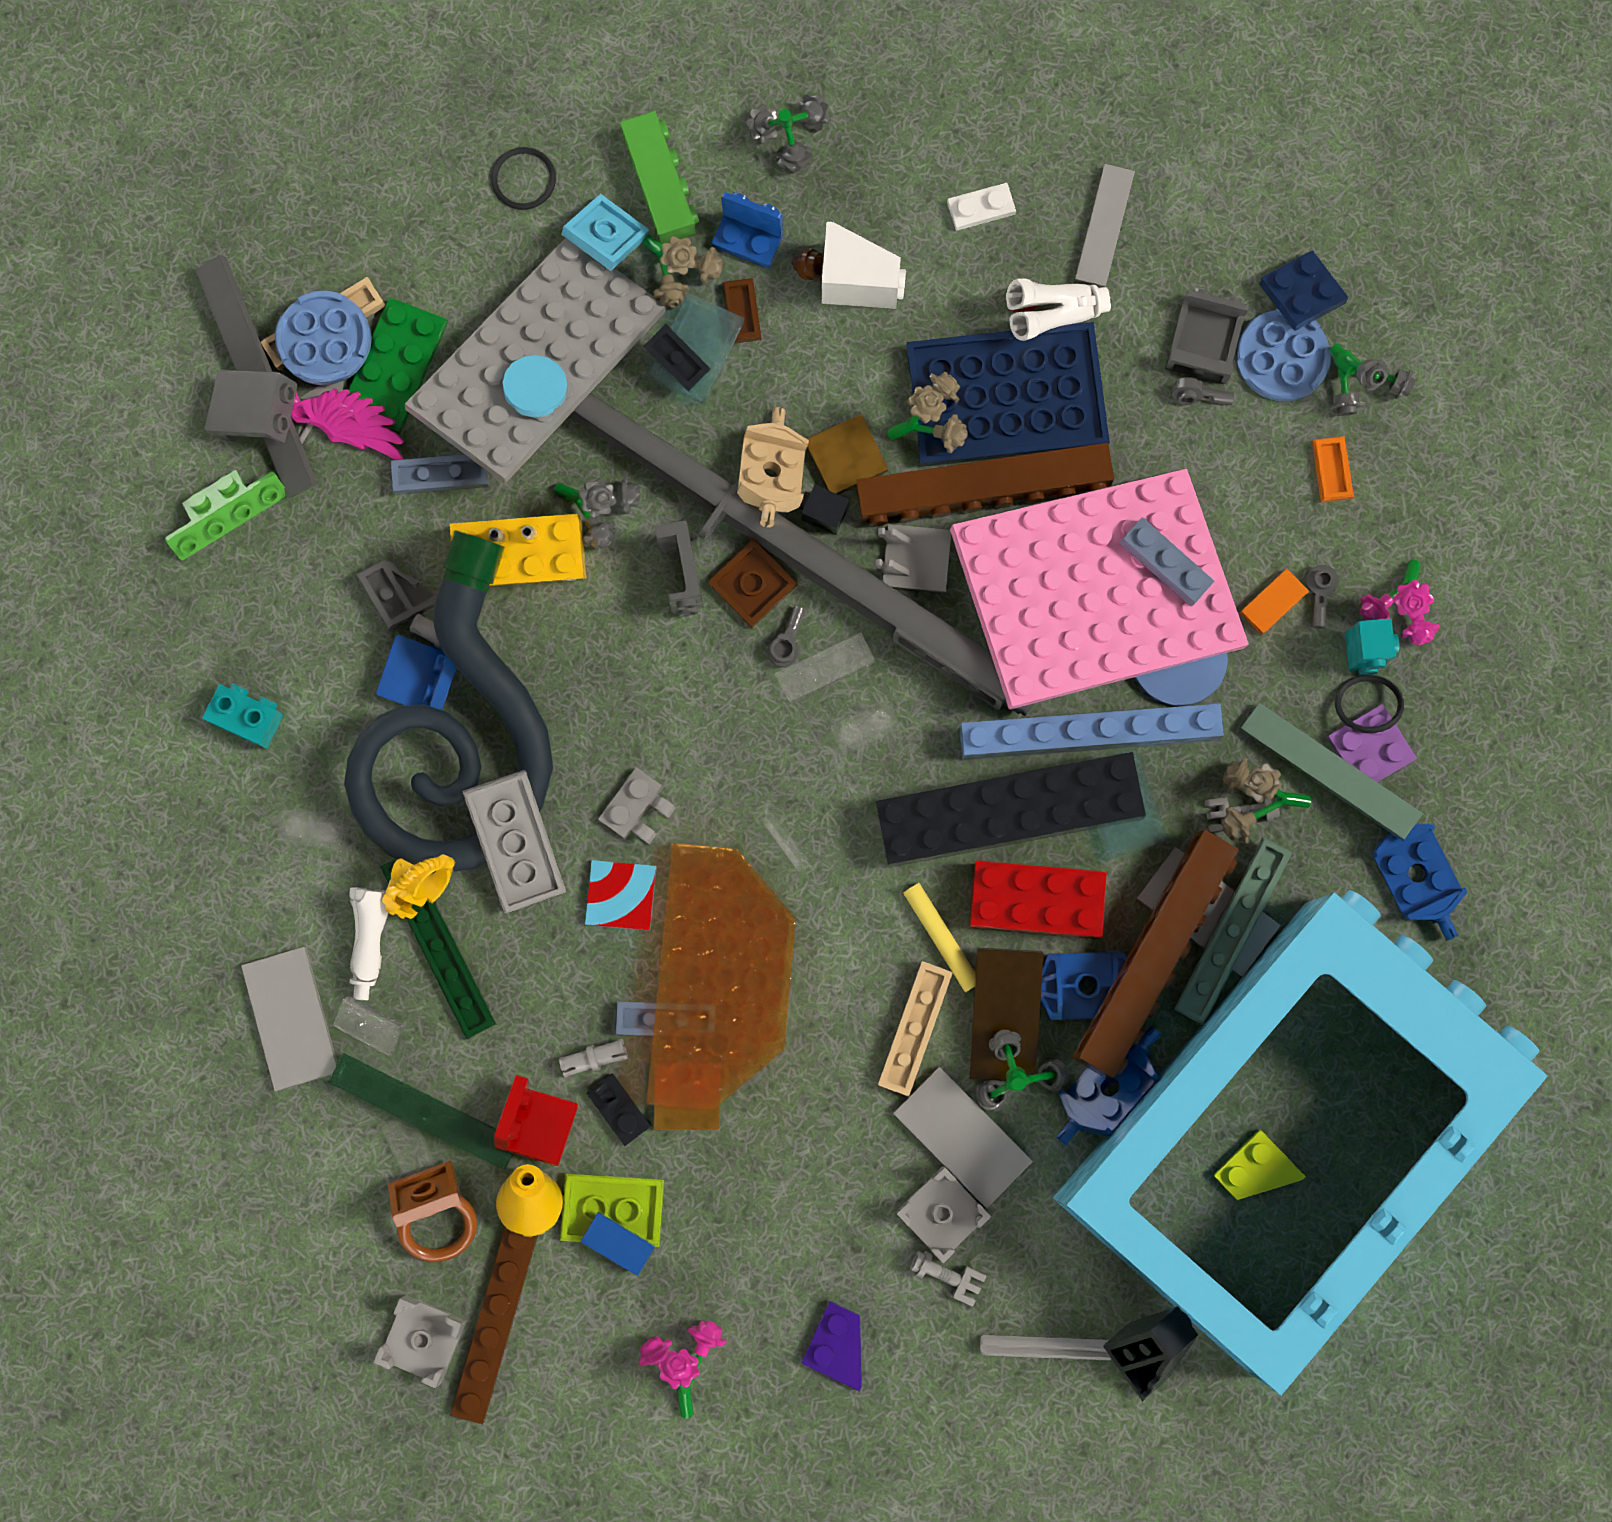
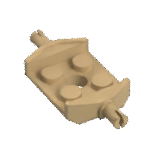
M780 407L772 410V423L747 426L743 438L737 494L743 502L759 507V510L762 511L760 524L765 527L767 522L768 528L774 526L776 511L790 512L799 508L804 495L801 494L805 450L809 440L784 425L786 411L781 408L779 413ZM764 470H773L777 474V477H770L766 475Z

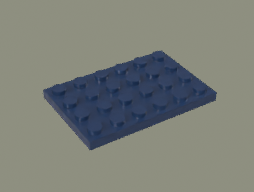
M1094 322L1056 327L1025 341L1017 339L1012 331L911 341L906 344L912 396L916 387L923 389L927 385L932 387L931 373L939 376L943 372H947L960 385L956 393L960 399L958 402L951 399H943L942 402L946 405V410L941 413L940 419L937 422L930 419L928 423H923L919 419V425L935 427V425L944 426L953 414H957L961 423L966 425L968 433L964 440V445L958 446L952 453H948L947 448H944L942 438H936L933 434L917 431L921 467L1013 457L1103 443L1110 444Z

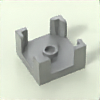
M944 1166L896 1211L897 1215L917 1234L942 1263L955 1253L954 1249L967 1236L991 1218L989 1213Z
M405 1295L398 1301L394 1311V1315L397 1316L385 1344L380 1346L373 1363L387 1369L396 1366L422 1377V1383L437 1388L444 1379L467 1320Z

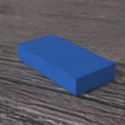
M600 1212L597 1213L581 1240L583 1244L637 1276L655 1248V1245Z

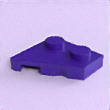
M829 1301L802 1360V1364L858 1391L862 1388L860 1315Z

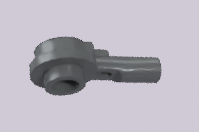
M1191 377L1178 379L1171 390L1172 398L1182 405H1192L1197 400L1232 405L1234 401V393L1212 390L1209 386L1203 385L1202 381Z
M1327 565L1313 567L1306 577L1307 587L1311 594L1315 596L1312 627L1317 629L1325 628L1327 596L1335 591L1339 582L1336 571Z
M800 606L793 607L784 633L779 634L768 645V658L777 667L791 666L798 659L799 648L795 637L806 611Z

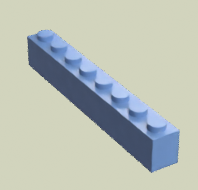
M1220 704L961 723L959 728L962 760L1218 741L1224 736Z

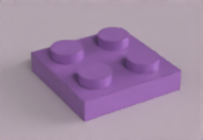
M1382 704L1353 722L1362 726L1374 727L1385 724L1392 718ZM1396 724L1390 729L1378 733H1362L1346 725L1326 737L1339 757L1376 782L1417 759Z

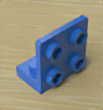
M724 192L721 197L723 218L712 241V247L770 269L783 238L782 213L770 204L763 203L759 205L751 202L747 196L741 193L733 192L730 194Z
M397 635L394 638L376 690V695L402 705L425 704L442 710L456 671V666L442 650Z

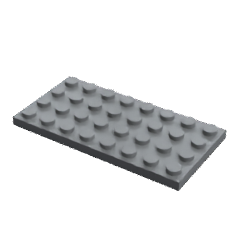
M565 238L405 403V409L506 484L666 312V308L659 300H654V296L614 268L610 271ZM532 355L548 357L558 363L565 372L567 380V394L563 404L554 409L553 413L535 418L521 415L515 411V408L505 400L503 391V379L505 371L509 366L522 357Z

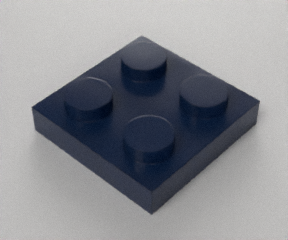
M1313 250L1261 277L1259 282L1261 288L1294 331L1346 304L1348 300L1347 294Z

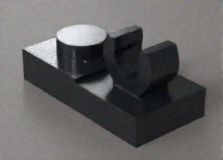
M666 323L643 346L688 392L711 370Z
M613 1073L586 1093L624 1146H627L652 1127Z

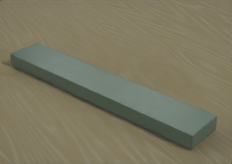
M1261 703L1257 705L1240 729V731L1401 841L1405 840L1423 815L1418 809Z
M1264 837L1261 838L1172 1010L1200 1025H1204L1293 852Z

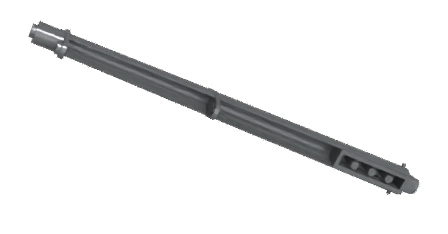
M591 393L569 415L711 512L712 515L702 528L699 536L705 541L724 521L749 539H754L762 548L893 635L892 641L999 711L1003 704L1008 707L990 650L775 512L774 526L768 528L766 522L765 527L760 524L762 511L759 510V507L743 502L737 494L739 479L733 485ZM1035 703L1011 710L1026 716Z

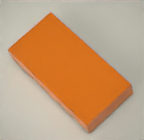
M1345 436L1313 440L1312 449L1321 503L1353 499L1354 493Z
M1286 569L1251 601L1240 614L1263 635L1303 598L1309 590Z

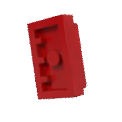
M515 1075L494 1135L495 1148L558 1166L578 1110V1104L529 1089L528 1078Z

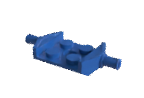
M1415 824L1404 841L1388 832L1371 854L1405 921H1433V923H1438L1446 941L1459 936L1449 918V913L1455 909L1467 894L1466 888H1461L1432 831L1435 829L1434 825ZM1413 864L1420 865L1425 871V877L1420 883L1412 881L1408 875L1409 868Z
M1123 952L1047 954L1043 962L1040 1003L1049 1020L1093 1019L1126 960L1125 954ZM1084 976H1089L1096 982V990L1091 995H1085L1079 990L1078 983Z
M1150 1026L1135 1047H1130L1126 1058L1129 1059L1128 1063L1119 1076L1115 1075L1114 1078H1104L1087 1068L1067 1092L1062 1089L1058 1092L1070 1117L1068 1119L1069 1122L1055 1136L1060 1142L1066 1146L1078 1130L1082 1133L1087 1131L1099 1136H1111L1159 1080L1158 1073L1149 1057L1151 1053L1148 1050L1162 1035L1157 1029ZM1119 1083V1091L1114 1096H1105V1088L1109 1084Z

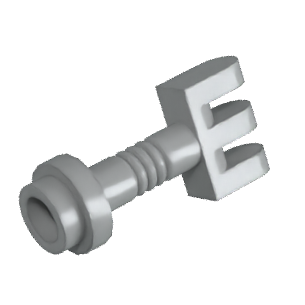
M1228 797L1205 800V807L1213 808L1219 806L1218 812L1206 813L1207 820L1220 819L1222 822L1227 815L1226 808L1229 807ZM1265 798L1261 804L1230 808H1234L1242 815L1250 811L1254 813L1274 803L1276 798L1271 800ZM1279 808L1264 815L1266 822H1272L1274 818L1280 817ZM1213 824L1208 826V829L1211 833L1223 831V826L1221 824Z
M918 1251L915 1254L910 1266V1270L915 1272V1276L923 1278L925 1274L941 1279V1281L944 1280V1282L955 1287L951 1295L953 1298L972 1307L974 1306L976 1300L968 1295H964L965 1291L968 1289L979 1294L981 1288L970 1283V1280L974 1277L976 1280L984 1282L987 1277L986 1275L967 1266H964L960 1275L932 1262V1254L927 1251L924 1253Z

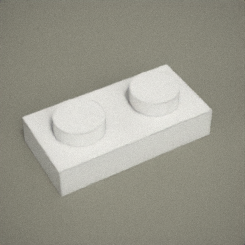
M1008 183L952 197L947 200L956 231L1016 214Z

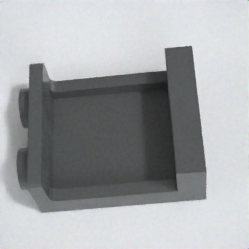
M1203 289L1187 290L1181 305L1165 369L1227 384L1232 375L1233 359L1248 305L1235 297L1220 298L1212 296L1209 291Z
M218 370L205 431L227 441H234L235 436L267 437L278 443H285L290 427L292 408L296 398L297 383L279 372Z
M683 520L655 526V532L660 551L663 553L679 550L686 584L684 592L668 595L672 613H679L680 617L695 615L698 613V609L704 608L687 521Z

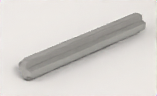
M983 1335L980 1338V1353L986 1356L1087 1360L1111 1359L1103 1347L1109 1340Z

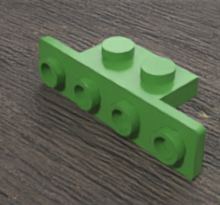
M234 470L182 503L191 522L166 536L165 540L179 559L185 560L287 496L284 490L285 487L274 472H270L249 486H246L237 470Z

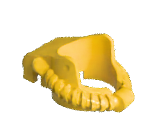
M442 854L439 857L430 858L415 865L404 859H398L393 865L391 879L382 898V902L386 905L384 909L391 915L396 913L402 919L405 917L412 919L418 913L411 908L413 904L423 907L427 900L433 903L443 893L453 872L454 859Z

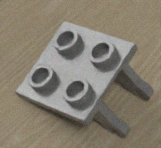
M888 524V531L885 528L878 529V536L886 541L885 562L882 559L875 560V567L881 569L884 573L883 582L895 589L946 593L951 540L950 530Z

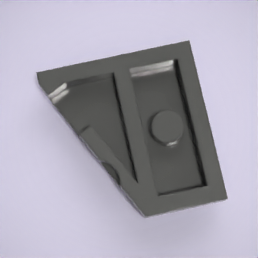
M386 560L357 574L358 581L388 631L415 618L417 614H422L435 607L438 593L429 591L420 585L419 581L410 575L401 573L396 566Z

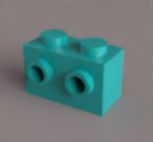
M1392 619L1358 621L1344 633L1349 671L1358 670L1359 675L1378 673V669L1387 667L1386 664L1396 657V653L1399 652V639L1397 634H1393Z
M232 683L230 688L219 684L202 719L267 749L284 716L276 710L278 704L260 696L258 701L247 696L250 691Z

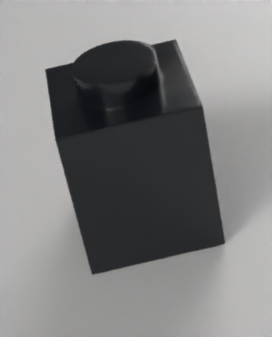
M814 485L811 493H804L803 500L798 509L802 510V521L837 535L849 508V499Z

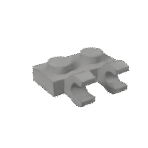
M636 767L598 820L624 839L632 832L650 844L657 834L639 821L646 810L651 806L669 818L676 808L669 801L658 795L663 786Z

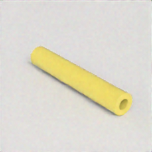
M918 883L903 892L964 992L975 987L974 969L921 884Z

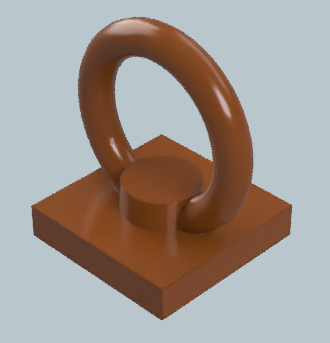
M451 1160L388 1183L392 1218L397 1228L398 1239L407 1253L422 1261L442 1262L460 1255L469 1247L476 1234L477 1216L469 1201L459 1194L456 1172ZM451 1207H455L462 1214L464 1220L462 1234L454 1243L447 1247L439 1249L426 1248L419 1245L411 1235L410 1226L413 1221L433 1216Z

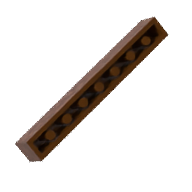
M1108 443L862 478L856 480V490L861 522H869V526L876 527L887 524L888 519L900 518L901 522H911L918 520L919 515L931 513L932 517L937 518L950 515V510L963 509L964 513H973L982 510L984 505L994 504L995 508H1006L1012 506L1013 501L1025 500L1027 504H1034L1044 501L1046 496L1057 495V499L1075 496L1076 492L1088 490V492L1111 487L1114 481L1109 445Z
M1206 829L1195 833L1073 1054L1072 1059L1104 1078H1114L1115 1075L1119 1076L1124 1071L1129 1060L1126 1058L1130 1047H1135L1144 1034V1029L1141 1027L1146 1018H1151L1157 1011L1160 1001L1157 1000L1162 989L1166 990L1174 980L1176 973L1173 972V969L1178 960L1182 961L1191 948V944L1188 941L1193 932L1197 933L1204 925L1207 918L1204 912L1209 904H1214L1222 891L1219 885L1223 877H1228L1237 864V860L1234 857L1239 849Z

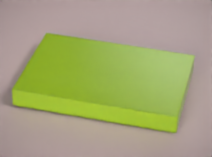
M565 1173L560 1241L581 1242L595 1216L600 1212L652 1243L655 1247H660L664 1180Z

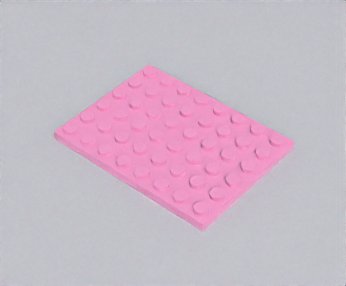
M1187 469L953 524L950 528L1009 710L1244 649L1249 645ZM1142 517L1215 581L1192 607L1119 543Z

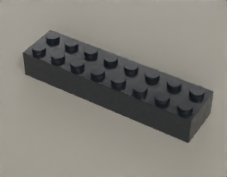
M1133 752L876 801L888 868L1143 820L1146 816Z

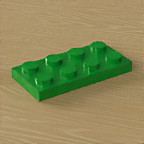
M390 297L371 338L368 357L357 371L350 386L349 395L359 392L361 396L358 400L372 398L373 403L369 406H384L385 411L379 414L395 419V424L383 425V427L401 434L409 412L405 409V403L420 389L447 327L448 320Z

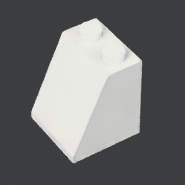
M827 222L822 274V303L896 309L897 299H903L906 276V269H900V257L834 222Z

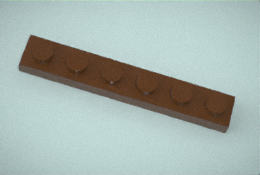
M506 1227L504 1229L451 1416L482 1425L485 1422L538 1235L527 1237L511 1232Z

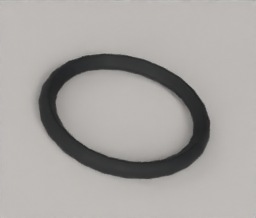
M518 147L504 153L496 161L491 174V185L498 199L505 205L519 210L532 209L543 204L551 196L556 184V171L551 160L543 152L529 147ZM517 154H531L540 158L546 164L550 173L549 186L546 192L537 200L529 203H517L509 200L502 194L498 186L497 176L499 169L507 159Z
M1360 675L1349 679L1339 688L1335 696V709L1340 720L1353 730L1362 733H1378L1390 729L1400 720L1404 711V699L1399 688L1388 679L1377 675ZM1363 681L1381 683L1387 686L1396 696L1398 703L1397 711L1391 720L1380 726L1367 727L1358 725L1351 721L1343 712L1341 701L1345 691L1352 685Z

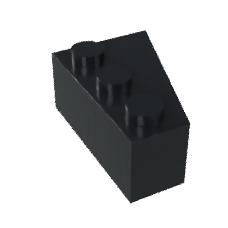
M1177 1306L1130 1322L1106 1342L1103 1347L1143 1402L1171 1376L1197 1338L1198 1333L1192 1327V1322L1188 1315Z

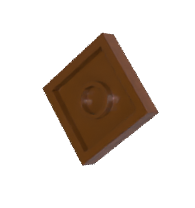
M754 539L708 581L710 587L751 628L760 622L798 586L797 582Z

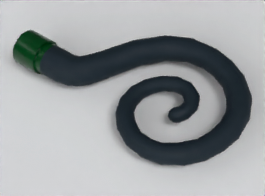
M455 531L443 566L446 570L435 601L433 623L436 637L442 651L500 715L514 741L519 771H526L540 812L543 808L554 768L548 728L527 688L493 651L477 628V621L489 585L494 583L505 547L479 537ZM425 704L403 705L379 715L358 735L347 758L344 781L351 813L365 836L387 855L396 860L404 859L413 865L430 858L439 857L442 854L454 859L453 872L473 870L487 863L476 832L465 838L442 842L423 839L403 830L388 817L376 796L372 782L373 765L380 748L394 736L408 729L425 728L439 733L450 742L458 755L460 770L458 778L446 786L434 783L423 772L416 773L411 779L412 790L422 800L437 806L460 804L465 799L462 791L478 785L482 768L477 744L465 726L448 712Z

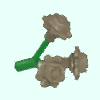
M646 236L643 240V245L659 258L663 273L661 277L662 286L653 292L654 300H659L667 309L670 307L678 308L684 302V298L688 296L689 286L675 283L673 275L669 273L678 272L684 275L687 273L688 268H696L704 285L710 279H717L720 276L723 261L722 258L717 256L715 247H711L707 253L699 257L695 255L697 252L696 247L690 246L691 241L689 238L679 239L676 236H672L669 239V243L661 244L653 236Z
M943 372L939 376L931 373L932 387L930 385H927L924 389L916 387L913 396L908 399V404L912 406L910 412L913 416L888 429L887 433L891 440H896L912 431L930 433L936 438H942L944 448H947L948 453H952L958 446L964 445V440L968 435L966 425L961 423L957 414H953L944 426L935 425V427L919 425L918 423L919 419L923 423H928L930 419L937 422L940 419L941 413L946 410V405L942 402L943 399H951L956 402L960 400L956 395L960 388L956 379L950 374L948 375L947 372Z
M1247 758L1242 759L1240 763L1232 761L1227 766L1223 782L1229 786L1228 793L1232 794L1235 789L1245 786L1247 787L1246 794L1254 797L1258 803L1263 802L1265 798L1271 800L1273 797H1276V801L1254 813L1250 811L1244 815L1238 813L1234 808H1226L1227 815L1221 822L1225 835L1229 836L1230 840L1237 839L1244 844L1249 842V826L1257 822L1256 819L1283 805L1309 808L1311 805V797L1309 795L1287 793L1279 790L1282 785L1281 781L1278 780L1281 773L1278 770L1272 769L1269 764H1264L1262 768L1254 767L1252 773L1249 774Z

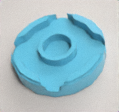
M538 355L522 357L513 362L505 371L503 379L505 400L521 415L534 418L547 416L553 413L554 409L558 408L559 405L561 406L565 401L567 394L565 372L558 363L548 357Z

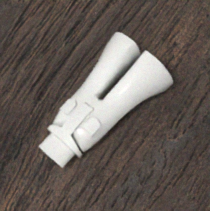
M1015 279L1010 283L1006 293L1007 307L1010 310L1041 305H1055L1054 309L1017 312L1011 315L1009 318L1011 331L1017 339L1022 341L1035 338L1039 334L1056 327L1080 323L1099 317L1101 313L1109 312L1111 309L1108 289L1106 287L1098 288L1096 285H1045L1035 283L1029 279Z
M350 887L349 897L351 898L350 902L354 911L356 931L350 962L353 979H350L349 983L354 984L353 998L358 1000H369L370 986L375 985L379 969H381L380 938L388 916V912L384 909L386 905L382 902L386 890Z

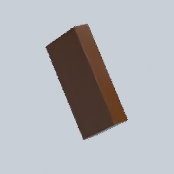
M753 278L722 282L731 344L762 340Z

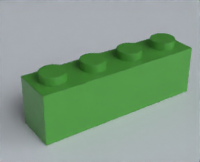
M656 111L620 122L622 135L659 242L661 244L669 243V239L672 236L682 239L696 234L695 224L699 223V218L694 204L688 206L685 196L689 195V189L685 177H678L675 168L680 166L674 148L668 149L666 140L670 139L665 120L659 122Z

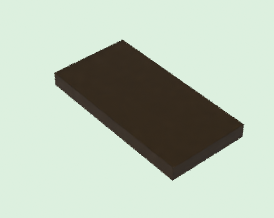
M977 947L970 1079L1007 1081L1006 1074L1009 1070L1007 1060L998 1059L994 1051L989 1048V1041L1000 1030H1009L1020 1035V1053L1014 1057L1016 1066L1024 1069L1027 1075L1036 1074L1043 951Z

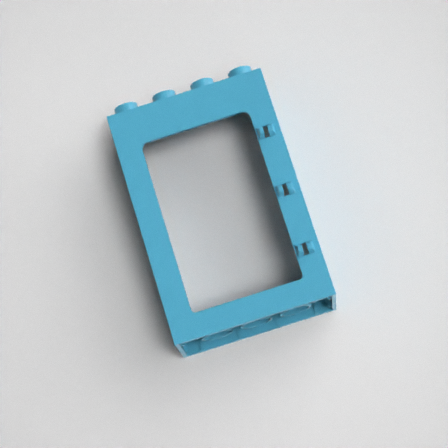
M1348 890L1342 898L1334 892L1306 902L1247 970L1244 976L1241 977L1211 1012L1204 1025L1198 1027L1158 1074L1159 1080L1111 1136H1105L1053 1197L1057 1203L1174 1307L1178 1306L1181 1311L1186 1313L1194 1325L1248 1373L1280 1396H1282L1548 1076L1531 1062L1540 1051L1529 1038L1508 1025L1500 1033L1489 1026L1479 1017L1486 1004L1473 990L1457 980H1453L1447 988L1439 983L1426 971L1433 962L1431 955L1407 936L1400 935L1394 943L1373 926L1381 917L1380 912L1367 899L1352 890ZM1327 974L1338 981L1463 1089L1466 1094V1103L1278 1329L1270 1330L1132 1208L1129 1199L1320 975Z

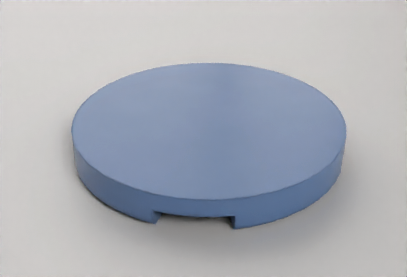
M314 291L298 297V300L285 311L283 316H280L275 330V345L281 361L297 378L311 384L330 385L348 379L362 367L371 347V330L363 311L353 301L346 298L345 295L333 291Z
M1278 309L1266 312L1251 320L1243 330L1236 348V362L1243 380L1259 395L1276 401L1297 400L1312 393L1326 377L1331 364L1332 355L1329 353L1331 347H1329L1328 340L1320 328L1321 325L1315 320L1294 331Z
M1225 653L1134 678L1143 692L1159 703L1171 706H1191L1208 698L1219 687L1226 673L1228 656Z

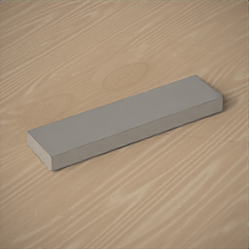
M1108 164L1104 165L1074 282L1096 285L1098 288L1106 287L1135 171Z

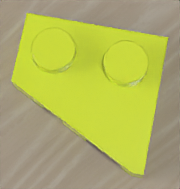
M1258 1130L1213 1174L1215 1179L1235 1200L1295 1183L1306 1177L1262 1130Z

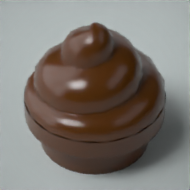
M807 248L801 251L798 256H795L791 264L802 279L813 280L814 278H819L823 273L824 256L815 249Z

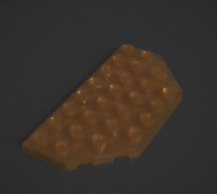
M672 843L647 1105L713 1111L785 1049L796 918L775 896V893L760 875L754 871L738 849Z

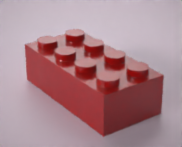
M976 860L973 864L969 928L1099 939L1103 935L1107 872Z

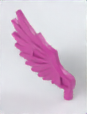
M332 389L331 391L323 392L319 396L300 401L296 392L291 417L296 423H308L321 428L331 442L348 443L361 450L366 449L368 446L394 460H403L399 451L390 443L402 444L403 439L392 430L383 427V425L395 424V419L379 414L385 411L384 406H369L373 403L372 398L358 400L361 396L359 392L349 395L350 392L347 389L339 393L337 389Z

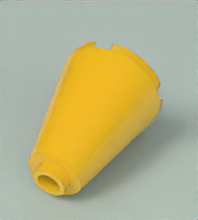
M529 1164L522 1165L514 1170L501 1186L496 1199L497 1213L506 1229L527 1237L543 1234L552 1228L560 1216L563 1205L562 1193L557 1183L538 1167Z

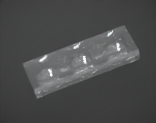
M859 633L775 673V677L790 704L874 664L875 659L862 633Z

